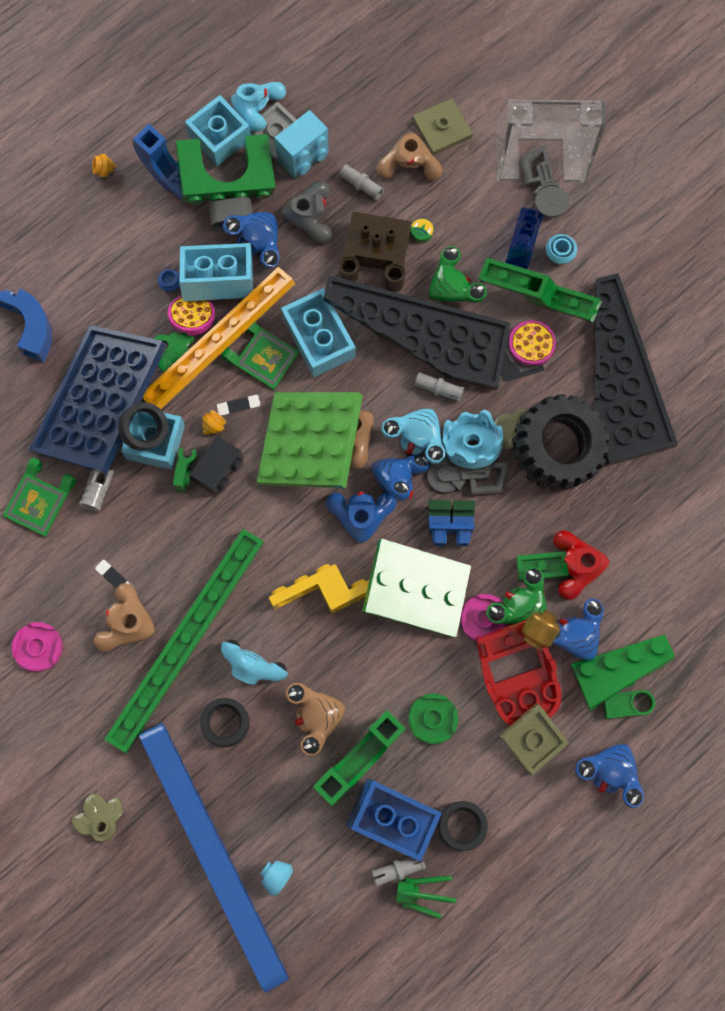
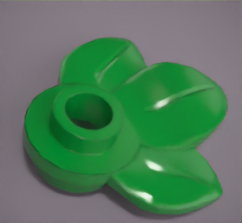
M176 331L169 336L166 334L157 335L154 339L161 340L168 345L158 364L160 370L166 372L190 349L188 346L193 342L194 337L187 335V333Z

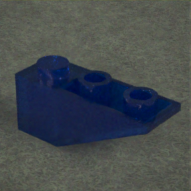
M521 207L505 263L528 270L543 217L539 211L533 208Z

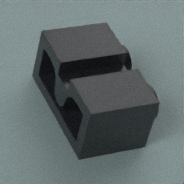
M216 436L191 472L190 477L192 481L215 496L220 491H225L230 483L228 476L233 471L237 472L243 464L244 460H242L241 450Z

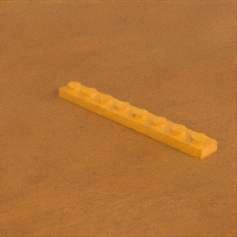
M279 267L276 268L150 385L143 399L147 403L154 404L162 409L295 285L293 279Z

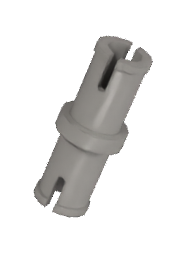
M348 164L344 165L339 173V177L354 185L357 191L362 190L374 198V200H378L384 192V188L371 181L368 175L359 173Z
M421 372L418 373L414 385L415 387L433 392L435 396L439 397L442 395L457 402H460L464 392V387L445 382L444 378L436 379Z
M412 857L401 861L396 859L392 861L393 864L372 870L371 873L373 878L384 875L374 881L376 887H379L396 879L399 881L404 880V876L425 870V863L421 862L413 865L418 860Z

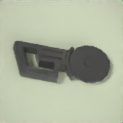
M546 145L539 146L521 158L520 164L525 185L527 187L539 185L533 194L537 210L546 217L555 218L566 212L569 206V198L567 193L562 188H559L560 184L555 183ZM542 156L543 162L537 165L536 177H533L530 163Z
M444 459L439 464L430 465L427 471V480L433 490L440 493H449L456 489L459 492L465 482H470L471 495L498 494L503 491L510 471V463H492L483 468L468 469L454 464L450 459ZM491 470H500L495 484L476 486L475 481H487Z

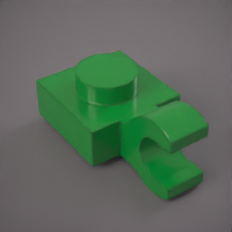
M180 448L173 487L175 491L186 492V486H190L192 481L190 477L192 471H189V466L197 460V452L193 449L192 455L189 458H185L184 449Z

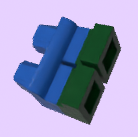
M429 500L428 534H431L433 546H446V534L456 535V546L468 547L474 531L475 501L453 500L452 522L450 523L451 500Z

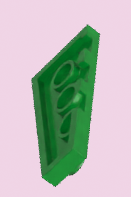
M664 634L597 655L592 661L581 660L572 663L571 669L590 712L597 708V705L616 696L621 690L631 687L639 679L649 676L673 661L675 655Z

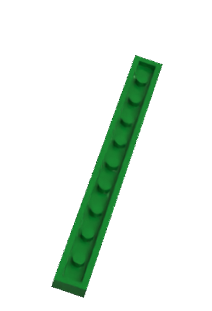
M242 529L104 740L121 751L128 753L264 544L263 540Z

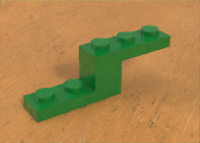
M486 258L478 277L480 282L523 295L530 304L593 323L602 302L600 298L558 286L550 276L491 258Z

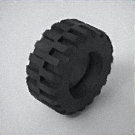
M557 394L555 397L549 396L537 402L520 417V422L516 424L514 429L516 435L512 437V445L516 446L513 456L514 459L519 458L520 464L517 466L520 471L526 470L528 473L526 478L528 480H537V486L542 488L549 486V489L554 491L560 489L568 490L587 482L598 474L599 469L603 468L606 463L604 457L608 456L610 447L606 446V443L610 441V434H605L604 429L608 427L605 420L601 422L598 417L601 413L597 409H590L591 403L588 401L578 402L579 398L577 396L571 395L566 398L565 394ZM558 422L564 424L576 435L579 452L573 463H559L553 460L545 451L542 433L548 423Z

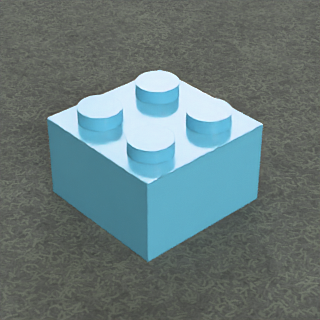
M221 95L185 121L188 136L191 139L200 140L201 150L216 166L242 148L245 136L251 135L249 124Z
M310 110L275 137L277 161L294 179L299 175L306 174L314 163L322 161L329 152L328 128Z
M136 413L129 426L130 433L137 440L148 441L156 434V421L148 413ZM164 413L168 422L167 435L163 442L155 448L139 451L123 443L121 452L125 459L173 470L185 428L182 417Z

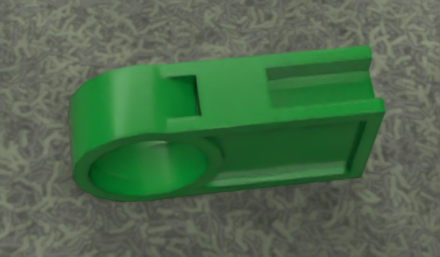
M647 690L617 693L610 700L602 702L605 720L644 716L651 713L655 707L654 696ZM644 694L649 698L650 707L646 712H640L634 707L633 699L635 695Z

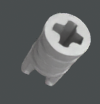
M110 469L105 474L102 484L95 482L99 472L91 470L86 483L87 487L79 503L80 506L88 510L100 512L105 493L108 491L114 471Z

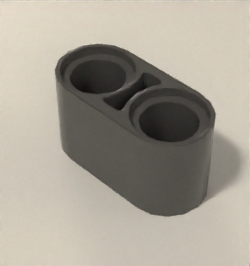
M247 197L217 200L208 205L210 225L215 231H223V222L230 215L246 216L253 214L251 200Z

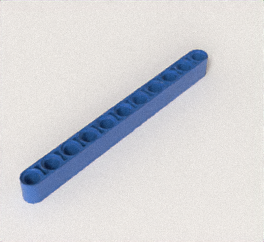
M160 723L139 734V737L263 991L267 993L288 981V974L163 723Z

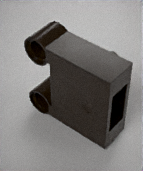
M352 211L344 256L339 261V278L356 282L359 278V266L385 270V287L392 292L400 291L405 284L404 265L412 221ZM353 268L354 271L345 272L344 269ZM392 275L399 276L400 279L392 280L389 277Z

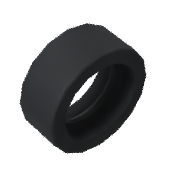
M147 402L134 404L124 410L119 418V436L132 449L143 451L155 448L163 442L167 435V418L163 411L154 404ZM136 413H148L156 421V434L148 441L137 440L130 433L129 421Z
M227 697L218 698L210 702L203 710L200 718L201 731L205 738L220 747H231L241 742L247 735L250 725L249 715L243 705ZM227 707L237 712L240 725L234 735L223 738L213 733L210 727V720L216 710Z
M458 801L443 810L438 821V829L443 842L450 848L458 851H468L480 846L486 838L488 823L483 810L475 803ZM461 810L472 813L478 822L476 835L471 840L465 842L455 840L450 835L447 825L451 815Z

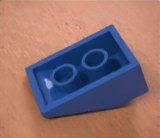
M366 778L345 826L421 862L442 813L374 780Z

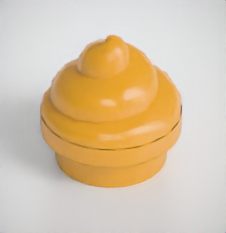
M99 154V156L93 157V174H97L99 177H106L117 168V165L106 154Z
M211 410L210 413H205L202 417V433L210 435L222 432L226 424L225 419L214 410Z

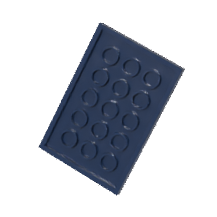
M90 325L29 450L40 456L107 474L122 443L118 431L119 418L124 410L141 402L167 345L161 340ZM134 415L132 416V418H131L130 421H129V426H130V424H131V421H132Z

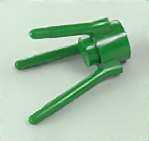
M452 876L406 878V882L399 881L396 903H403L404 908H411L440 919L442 917L440 913L412 902L417 903L419 898L454 904L456 899L420 893L419 886L414 885L451 881Z

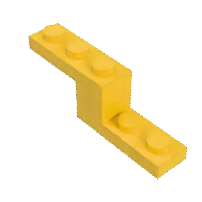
M326 564L316 570L317 573L310 577L307 575L299 577L294 581L295 584L288 588L282 586L275 589L269 600L274 610L319 589L331 614L365 598L369 580L361 579L352 584V589L349 590L336 564L332 566Z

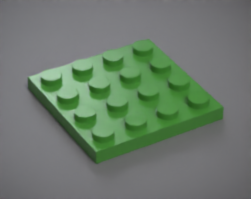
M275 392L257 483L265 486L346 489L363 396L359 392Z

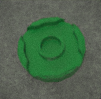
M436 693L425 694L417 699L411 706L408 715L409 728L413 735L421 742L431 745L441 744L450 739L456 731L459 721L458 711L447 697Z

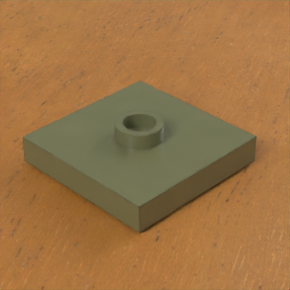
M453 98L413 115L412 120L432 155H436L473 138V133Z
M537 703L499 735L500 739L530 776H533L569 744L546 712Z

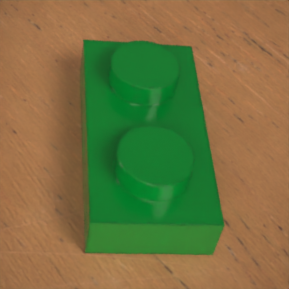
M566 551L516 556L518 582L523 581L522 573L524 570L532 566L542 571L544 579L568 577L567 563L564 562Z

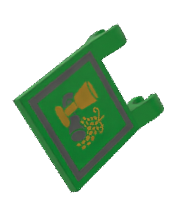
M254 322L245 331L254 336L240 357L231 349L226 348L221 353L222 360L236 366L272 390H275L300 351Z
M31 458L25 474L2 516L46 537L77 480L73 476L65 474L59 489L35 477L41 471L43 463L38 459Z

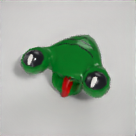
M449 246L441 252L439 267L433 276L429 288L430 299L437 302L478 303L487 297V288L482 283L471 285V279L466 277L460 270L454 268L461 257L459 248Z
M535 566L527 567L522 573L523 582L527 588L517 587L507 591L503 599V605L493 602L487 607L486 616L490 622L496 625H513L527 620L535 611L542 613L544 610H547L543 593L544 575L540 569Z

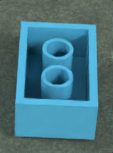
M251 243L181 246L180 288L183 301L245 298L253 291Z
M324 288L281 308L282 319L313 378L356 358V347L333 306L323 301Z

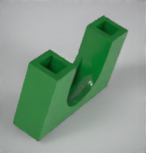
M268 134L245 136L243 147L246 172L241 178L233 182L217 181L206 172L202 162L199 139L177 140L175 151L182 202L199 204L204 200H211L213 202L230 198L255 196L257 199H266L273 195L275 181Z
M386 710L369 728L362 740L334 768L331 767L313 788L334 807L404 734L406 728Z

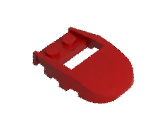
M527 620L483 636H476L481 674L488 694L500 717L508 725H512L536 703L542 707L549 718L558 711L561 704L562 694L560 683L557 680V666L548 648L542 647L541 650L535 648L540 667L498 682L494 681L488 662L533 647L524 640L525 635L522 633V628Z

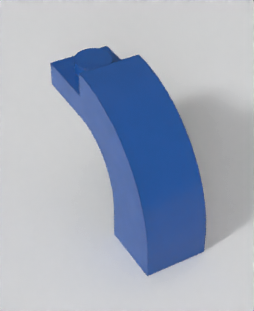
M148 123L133 138L135 152L158 183L167 191L173 192L182 201L177 162L167 149L166 138Z
M19 289L17 295L9 290L0 291V307L19 314L25 319V329L17 347L23 355L44 363L52 344V328L43 308L31 294L22 289Z

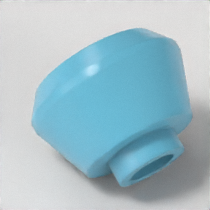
M554 235L546 244V254L554 264L563 265L571 262L576 257L577 244L568 235Z
M275 861L274 864L268 862L260 876L264 878L261 883L269 895L277 896L293 873L292 865L280 861Z

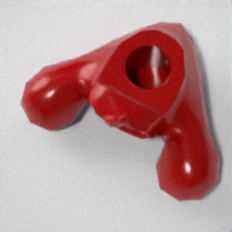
M561 530L556 532L553 542L554 546L559 550H567L564 562L567 563L568 572L572 575V579L564 580L558 585V594L562 599L571 601L576 599L588 584L596 580L607 569L610 561L605 554L582 541L573 533Z

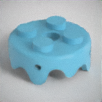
M482 410L479 414L463 412L455 422L447 420L444 424L443 445L446 451L445 454L454 464L463 468L477 469L488 466L500 456L503 449L502 427L495 424L492 415L487 410ZM470 440H476L479 442V444L471 446L468 445L467 442Z

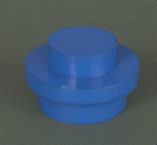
M172 269L162 271L158 276L159 287L165 292L176 291L180 287L179 273Z

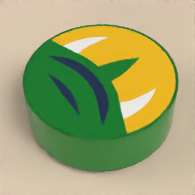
M417 219L412 223L411 237L414 241L426 243L433 237L434 227L429 220Z

